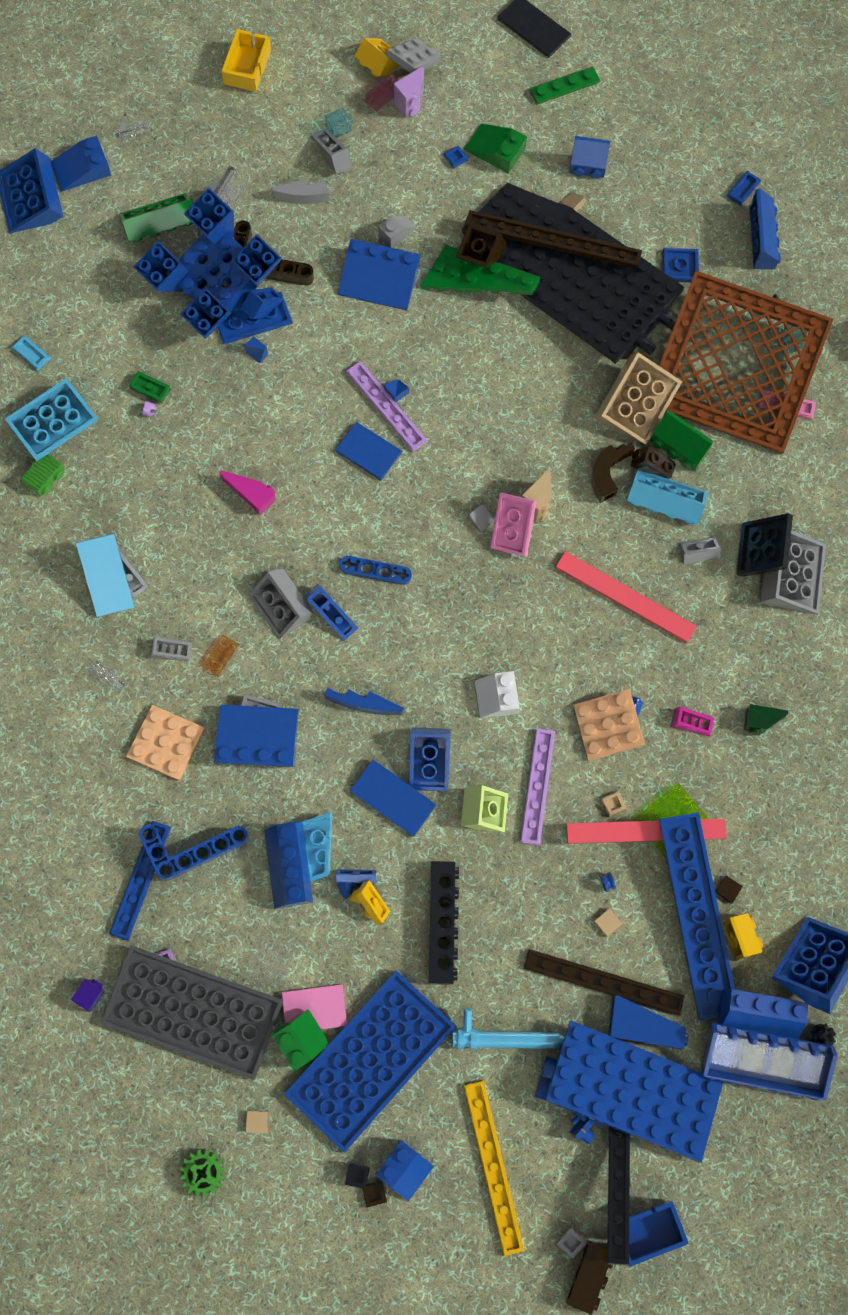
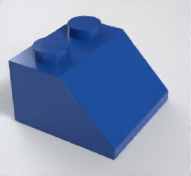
M575 136L569 173L578 177L585 175L591 176L593 179L604 178L610 140Z
M401 1140L378 1170L376 1176L409 1201L434 1166Z

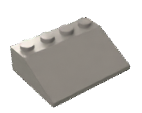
M791 530L788 567L784 570L764 573L760 602L775 608L819 614L826 544Z

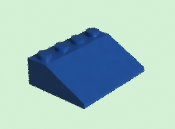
M35 148L0 170V196L9 233L49 225L63 217L49 156Z
M351 239L346 253L338 295L407 311L420 266V254Z
M221 705L214 762L295 767L299 709Z
M807 917L773 973L772 978L808 1005L830 1014L848 983V932Z

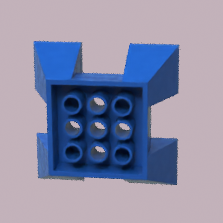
M210 188L184 213L202 233L192 246L177 259L157 241L133 266L158 292H185L193 300L182 311L181 315L205 339L223 324L245 301L250 290H255L282 260L258 234L243 248L234 239V211Z

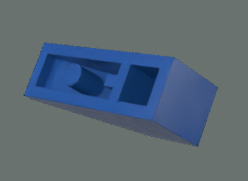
M316 584L304 595L344 641L358 629L354 622L319 584Z

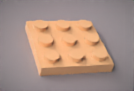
M630 689L574 705L589 761L645 746Z
M152 705L126 757L180 781L205 727Z

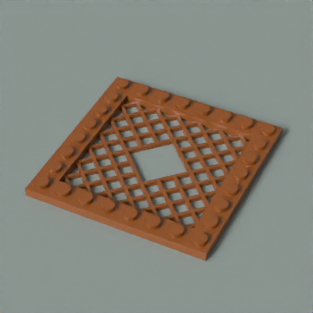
M695 271L659 365L673 376L676 375L678 370L681 377L679 380L683 381L687 390L680 393L676 392L665 412L670 410L678 417L783 454L833 318ZM714 299L718 307L709 311L706 302ZM719 300L726 302V304L721 305ZM703 304L706 312L698 316ZM732 305L735 313L726 316L723 308ZM737 307L743 308V310L738 311ZM720 310L723 319L715 322L711 313ZM749 311L752 319L744 323L740 314ZM754 313L760 314V316L755 317ZM708 315L711 324L703 327L700 318ZM737 316L740 325L732 328L729 319ZM766 317L769 326L761 329L757 320ZM770 318L777 320L778 322L772 323ZM697 321L700 329L692 332L695 322ZM725 321L729 330L720 333L717 325ZM754 322L758 331L749 334L746 325ZM783 323L787 331L778 335L775 326ZM788 324L794 326L795 328L790 330ZM714 327L717 335L708 338L705 330ZM743 328L746 336L737 339L734 331ZM771 328L775 337L766 340L763 332ZM800 329L804 338L796 341L792 332ZM702 332L705 340L696 343L693 335ZM731 333L734 341L725 344L722 336ZM760 334L763 342L755 345L751 337ZM789 334L792 343L784 346L780 338ZM691 338L694 345L686 348L688 340ZM719 338L723 346L714 350L710 341ZM748 339L763 370L731 384L716 352ZM777 340L781 348L772 352L768 343ZM805 341L801 351L798 344ZM707 343L711 351L702 355L699 346ZM765 345L769 353L760 357L757 348ZM794 346L798 354L789 357L786 349ZM695 348L699 357L690 360L687 352ZM783 351L786 360L778 363L774 354ZM684 354L688 362L679 365ZM713 354L717 363L708 366L704 358ZM771 356L774 365L766 368L762 360ZM799 357L797 365L794 367L792 360ZM701 360L705 368L696 371L692 363ZM788 362L792 371L783 374L780 365ZM689 365L693 373L684 377L680 368ZM718 366L722 374L713 378L709 369ZM777 368L780 376L771 379L768 371ZM707 371L710 380L701 383L698 374ZM765 373L768 381L760 385L756 376ZM793 374L791 381L788 385L785 377ZM695 376L698 385L690 388L686 380ZM724 377L727 386L719 389L715 380ZM753 378L756 387L748 390L744 381ZM782 379L785 388L777 391L773 382ZM712 382L716 391L707 394L703 386ZM741 383L745 392L736 395L733 386ZM770 384L774 393L765 396L762 387ZM701 388L704 396L695 400L691 391ZM730 389L733 397L724 401L721 392ZM758 389L762 398L753 401L750 393ZM786 391L785 397L782 402L779 394ZM686 393H689L692 400L681 396ZM718 394L721 402L712 405L709 397ZM747 395L750 403L742 407L738 398ZM776 396L779 404L771 408L767 399ZM706 399L709 406L698 402ZM735 400L738 409L730 412L726 403ZM764 401L767 410L759 413L755 404ZM723 405L726 412L720 411L715 408ZM752 406L756 415L747 418L744 409ZM780 408L778 416L776 418L773 413V410ZM740 411L743 418L734 416L733 414ZM769 412L773 421L764 424L761 416ZM758 418L761 425L751 422L750 420ZM774 424L773 429L768 428V426Z

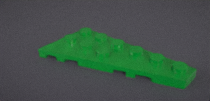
M445 245L420 287L423 290L437 289V291H444V289L455 290V292L482 293L483 291H491L495 294L509 292L510 294L532 295L540 282L539 276L495 262L489 268H485L455 257L458 249Z

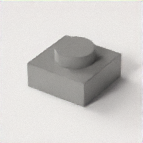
M571 1227L568 1228L557 1242L572 1259L587 1243Z

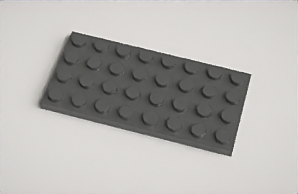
M130 945L101 1024L255 1080L284 1000Z

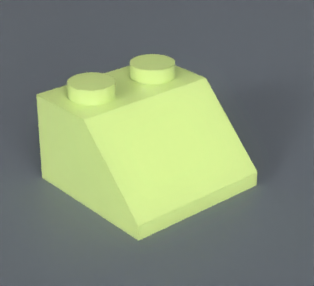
M483 785L465 787L461 826L477 830L505 832L508 794Z

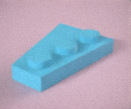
M331 812L300 822L303 824L311 882L330 876Z

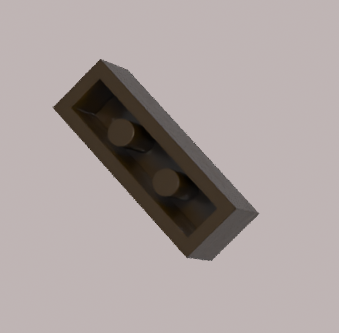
M590 1240L587 1241L566 1300L568 1305L592 1315L593 1310L597 1311L601 1298H598L600 1290L605 1289L608 1277H606L607 1270L613 1267V1265L607 1264V1247Z

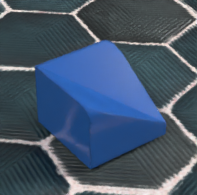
M252 337L244 346L246 354L250 355L258 363H261L268 356L267 346L255 337Z
M399 379L384 385V389L395 402L409 394L408 386Z

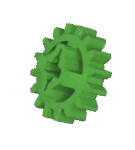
M198 1150L197 1156L194 1153H190L191 1160L184 1159L186 1167L180 1168L184 1172L180 1179H185L186 1181L182 1185L183 1188L190 1187L188 1190L189 1194L196 1191V1197H199L201 1192H203L204 1197H208L209 1190L212 1194H215L216 1190L214 1187H222L219 1181L226 1178L224 1175H221V1172L225 1171L226 1167H220L223 1159L217 1161V1153L210 1156V1150H206L205 1154ZM198 1159H207L202 1165L195 1163ZM213 1165L216 1167V1177L212 1174ZM207 1167L205 1172L208 1175L207 1178L202 1177L199 1179L200 1173L198 1170ZM189 1170L193 1172L194 1179L192 1182L189 1177ZM202 1182L211 1184L207 1188H199Z

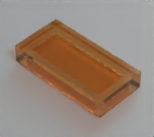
M222 635L202 667L219 677L239 647V644Z

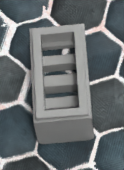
M153 637L150 658L190 661L192 642ZM158 644L162 645L161 652H157ZM166 645H170L169 653H165ZM174 646H177V654H173ZM182 646H185L184 656L181 655Z

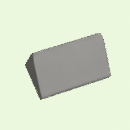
M716 538L679 543L684 564L718 559L721 555V548Z

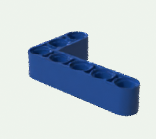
M145 825L139 833L156 874L162 881L172 880L243 846L248 839L247 830L237 826L175 856L169 857L154 826ZM148 830L155 833L154 837L150 840H146L143 837L144 833ZM236 832H242L245 837L242 841H236L233 835ZM217 841H224L226 847L223 850H218L215 847ZM156 848H160L163 851L162 856L159 858L152 856V851ZM200 849H205L208 851V855L206 858L201 859L197 856V852ZM185 857L190 860L187 867L179 866L178 862L181 858ZM162 867H170L171 873L168 876H162L160 874Z

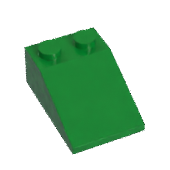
M481 123L464 150L509 174L526 148L527 136L512 128Z

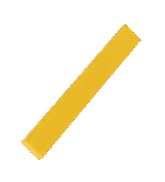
M484 1080L464 1085L503 1255L507 1256L523 1252L524 1246Z

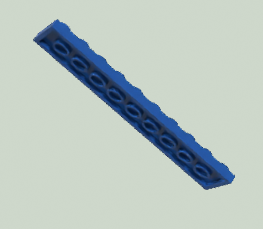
M697 812L659 819L698 1020L720 1017L722 990H735L700 815Z

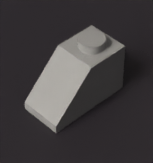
M392 216L379 226V238L388 247L393 248L417 227L406 216Z

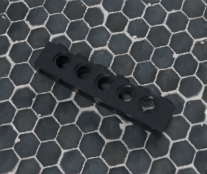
M431 861L429 985H453L454 981H457L458 968H454V960H458V948H454V940H458V927H454L455 919H458L459 907H455V899H459V887H455V879H459V867H455V862ZM442 878H447L451 884L449 887L443 888L440 886L439 881ZM447 898L450 901V906L442 908L439 905V900ZM441 918H446L449 920L450 925L447 928H441L438 921ZM441 938H446L450 945L448 948L443 949L439 947L438 941ZM440 959L448 960L449 967L447 969L439 968L438 961Z

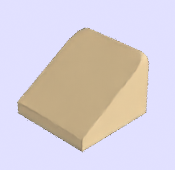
M571 192L560 204L577 211L585 204L586 198Z

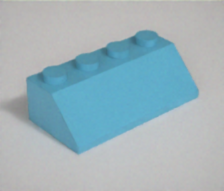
M637 469L627 501L637 507H646L651 512H661L669 518H678L687 524L698 525L706 505L708 492Z

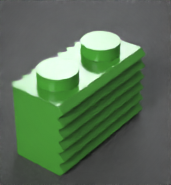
M47 454L33 463L21 477V481L26 487L42 497L44 493L50 492L56 479L59 480L63 476L65 468L61 462Z

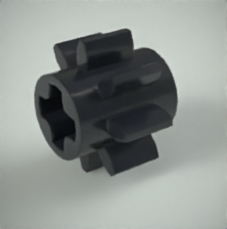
M827 1023L817 1024L810 1031L812 1037L809 1039L811 1042L830 1046L836 1042L834 1039L836 1033L832 1027L829 1028Z

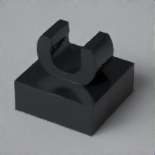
M349 1163L345 1185L366 1189L370 1167Z

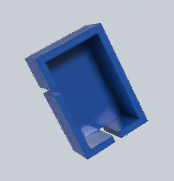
M667 1200L651 1207L653 1211L646 1208L629 1215L628 1267L689 1244L673 1201Z

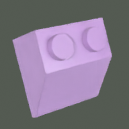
M423 67L418 68L394 83V105L405 118L415 116L420 110L424 91Z

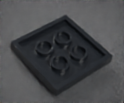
M786 513L742 523L736 575L745 577L787 569L793 515Z

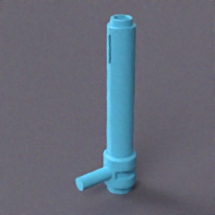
M470 1008L464 1009L463 1029L452 1031V1047H457V1049H464V1047H469L470 1050H477L478 1048L559 1049L564 1040L563 1035H559L558 1032H505L471 1029L472 1009Z

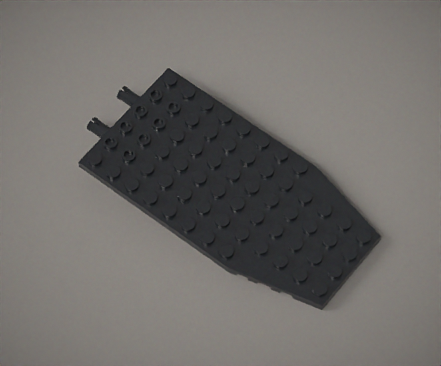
M506 183L479 211L489 215L625 246L574 209L510 183ZM464 226L462 228V233L465 235L467 229H465ZM504 238L507 243L500 259L496 262L539 276L540 282L532 295L521 296L615 364L622 357L627 359L637 347L651 355L656 349V345L648 341L646 337L660 322L673 331L677 320L668 313L671 311L672 303L684 291V286L641 257L638 269Z

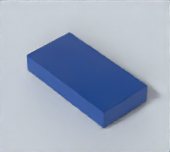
M746 171L727 194V197L742 206L760 184L761 179Z

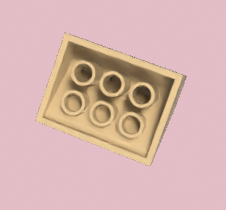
M639 352L630 354L597 411L595 418L622 434L646 445L682 381Z

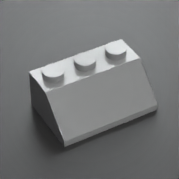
M283 568L267 572L248 594L279 639L306 623L314 614V611Z

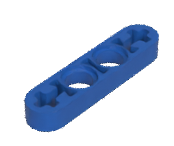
M344 556L340 560V569L345 574L400 585H406L412 579L411 570L404 566L353 556ZM347 561H351V565L356 566V562H359L358 571H355L356 568L353 566L346 569L343 563L346 564ZM363 565H370L372 570L369 573H364L361 571V567ZM387 568L390 570V575L383 577L379 572L381 569ZM393 569L396 570V574H402V572H406V575L408 577H405L404 580H402L401 576L395 575V579L392 578Z

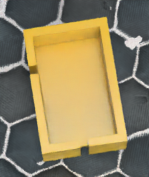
M236 30L221 71L224 85L257 92L271 53L269 36L255 33V47H253L252 32Z

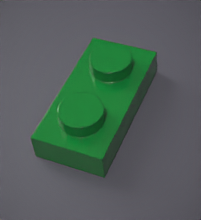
M137 371L129 385L131 390L161 404L171 390L169 385Z

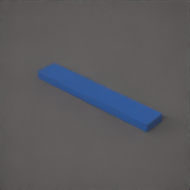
M152 821L151 825L157 829L165 846L171 826ZM148 830L145 839H152L155 833L151 830ZM144 845L109 933L112 936L127 941L131 937L155 873ZM160 848L152 851L154 858L161 857L162 850Z

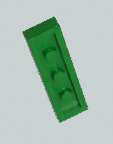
M592 66L532 87L530 92L538 105L598 84L600 79Z

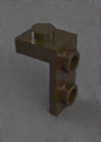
M651 446L635 450L630 466L636 469L648 466L665 478L671 479L676 463Z

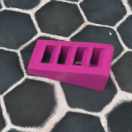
M679 706L674 709L670 727L711 736L714 717ZM688 716L691 717L690 724H687ZM696 718L699 719L697 727L694 726ZM703 720H707L705 729H702Z

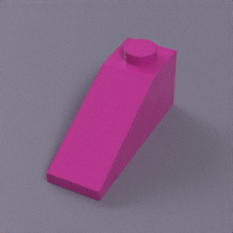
M226 471L219 473L221 480L259 515L276 501L275 491L269 485L265 486L260 481Z

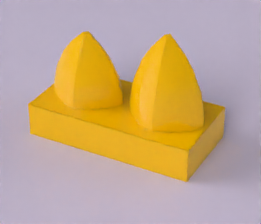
M370 880L364 881L360 888L354 891L349 898L351 902L362 904L364 906L363 916L372 919L376 925L383 924L390 913L389 908Z

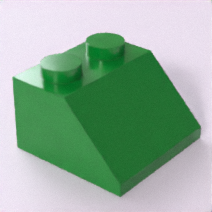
M309 1009L273 1030L272 1034L294 1071L311 1061L330 1044Z

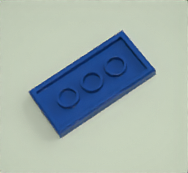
M278 292V294L283 298V301L264 318H249L246 312L241 309L242 303L218 327L224 345L293 324L282 292Z
M375 760L370 762L350 790L413 837L437 806V804Z

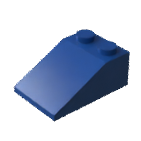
M97 136L79 141L51 161V166L61 192L111 176L109 165Z
M412 727L409 785L414 789L448 791L451 729Z

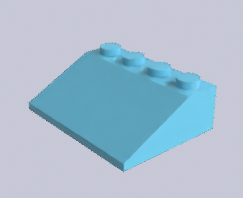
M66 378L5 418V421L37 462L97 422L98 418Z

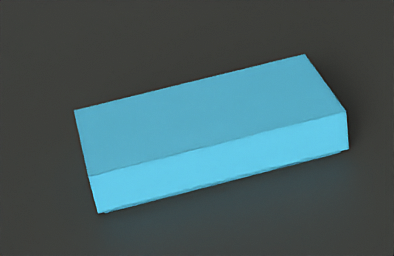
M25 335L12 346V349L37 371L51 359L50 356Z

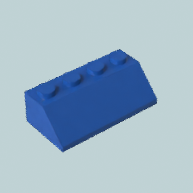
M756 189L749 207L754 269H775L781 261V253H778L780 239L776 233L778 231V221H775L777 206H774V198L763 190Z
M294 821L278 824L264 830L274 909L313 903L303 824Z
M724 989L722 990L719 1024L799 1039L807 1024L808 1004L797 1000Z

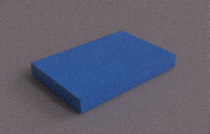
M358 422L355 423L336 448L338 454L379 480L384 478L402 454V450Z

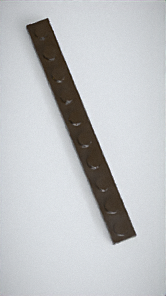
M469 210L464 224L465 229L468 228L469 224L500 233L506 239L638 269L642 250L472 210Z

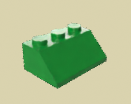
M667 410L650 438L654 447L662 448L671 459L679 460L684 468L687 470L692 469L694 472L707 457L714 442L670 410Z

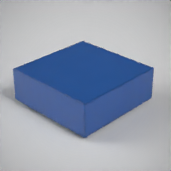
M459 146L444 153V157L453 169L468 161V158Z

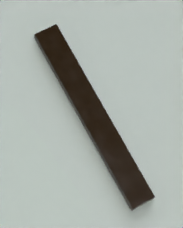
M531 949L528 950L523 968L608 995L620 996L629 1001L678 1016L681 1014L685 998L684 995Z

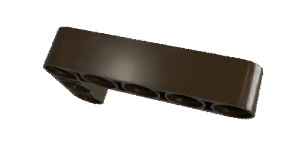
M245 220L238 221L234 228V239L243 248L252 239L251 225ZM282 259L266 279L308 286L314 281V272L310 264Z

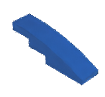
M327 688L324 694L325 699L362 712L401 716L404 713L403 707L370 691L366 698L351 690H348L344 696Z

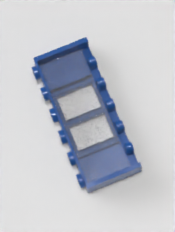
M711 1023L701 1068L703 1077L710 1080L719 1079L730 1084L739 1083L750 1088L759 1087L771 1092L779 1091L788 1093L791 1096L800 1095L816 1101L819 1099L826 1101L838 1055L834 1046Z

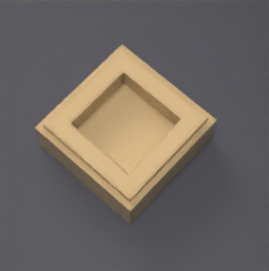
M619 791L600 799L608 817L627 809Z
M610 908L594 921L606 937L623 924Z
M247 1111L246 1132L267 1134L268 1112Z

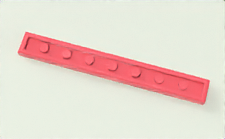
M566 551L556 566V569L685 643L689 641L697 627Z
M700 819L704 840L727 839L725 819ZM659 821L566 824L567 844L663 841Z

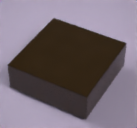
M726 875L715 893L732 904L743 886Z
M382 1181L368 1184L366 1189H362L367 1208L387 1203Z

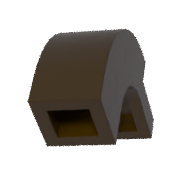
M632 443L622 444L616 450L611 444L598 456L593 468L591 482L594 494L600 503L617 494L618 488L611 478L610 469L616 463L633 455L635 447Z

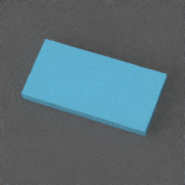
M115 534L77 542V549L97 617L134 608Z

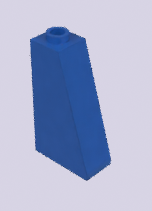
M613 996L608 1033L610 1037L680 1050L684 1049V1045L687 1046L689 1034L686 1033L685 1027L623 997Z

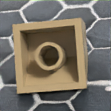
M548 470L522 495L523 498L537 501L533 519L536 523L540 519L543 521L548 516V510L551 507V473Z

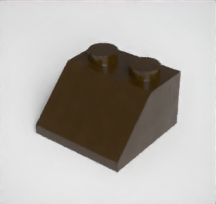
M469 224L455 257L489 268L500 259L507 242L500 233Z

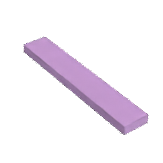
M361 361L346 370L348 376L412 452L427 442L423 434Z
M538 728L535 731L520 843L540 846L555 731Z

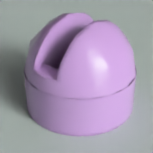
M145 401L142 415L147 417L154 416L156 413L151 410H157L156 405Z

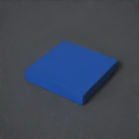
M663 248V272L677 282L691 283L695 271H699L698 249Z

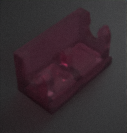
M391 74L367 93L365 101L377 112L383 105L394 98V83L399 80L394 74Z

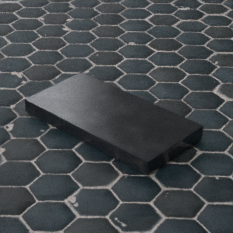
M514 0L498 16V20L548 58L571 37L569 31L527 0Z

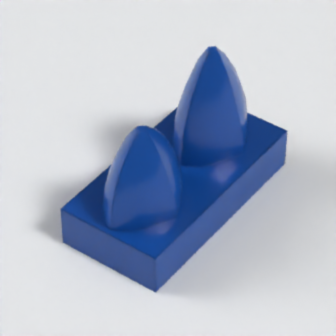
M336 869L338 889L345 899L351 895L355 882H357L358 888H360L364 881L370 880L373 886L376 883V870Z

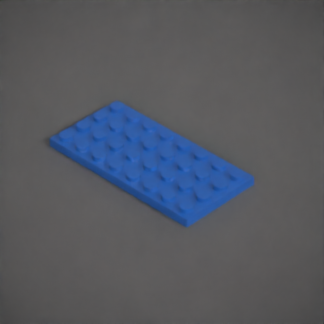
M396 970L284 1095L345 1153L456 1028V1025Z
M570 1021L544 1101L701 1163L723 1081L718 1079L710 1080L703 1077L701 1072Z

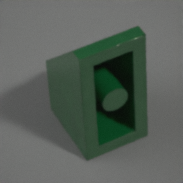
M750 704L746 708L744 731H749L750 735L759 736L783 720L788 715L789 710Z

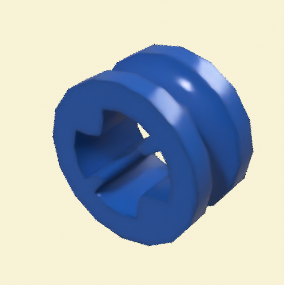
M610 872L606 876L600 875L605 892H609L611 888L613 890L616 889L615 881Z

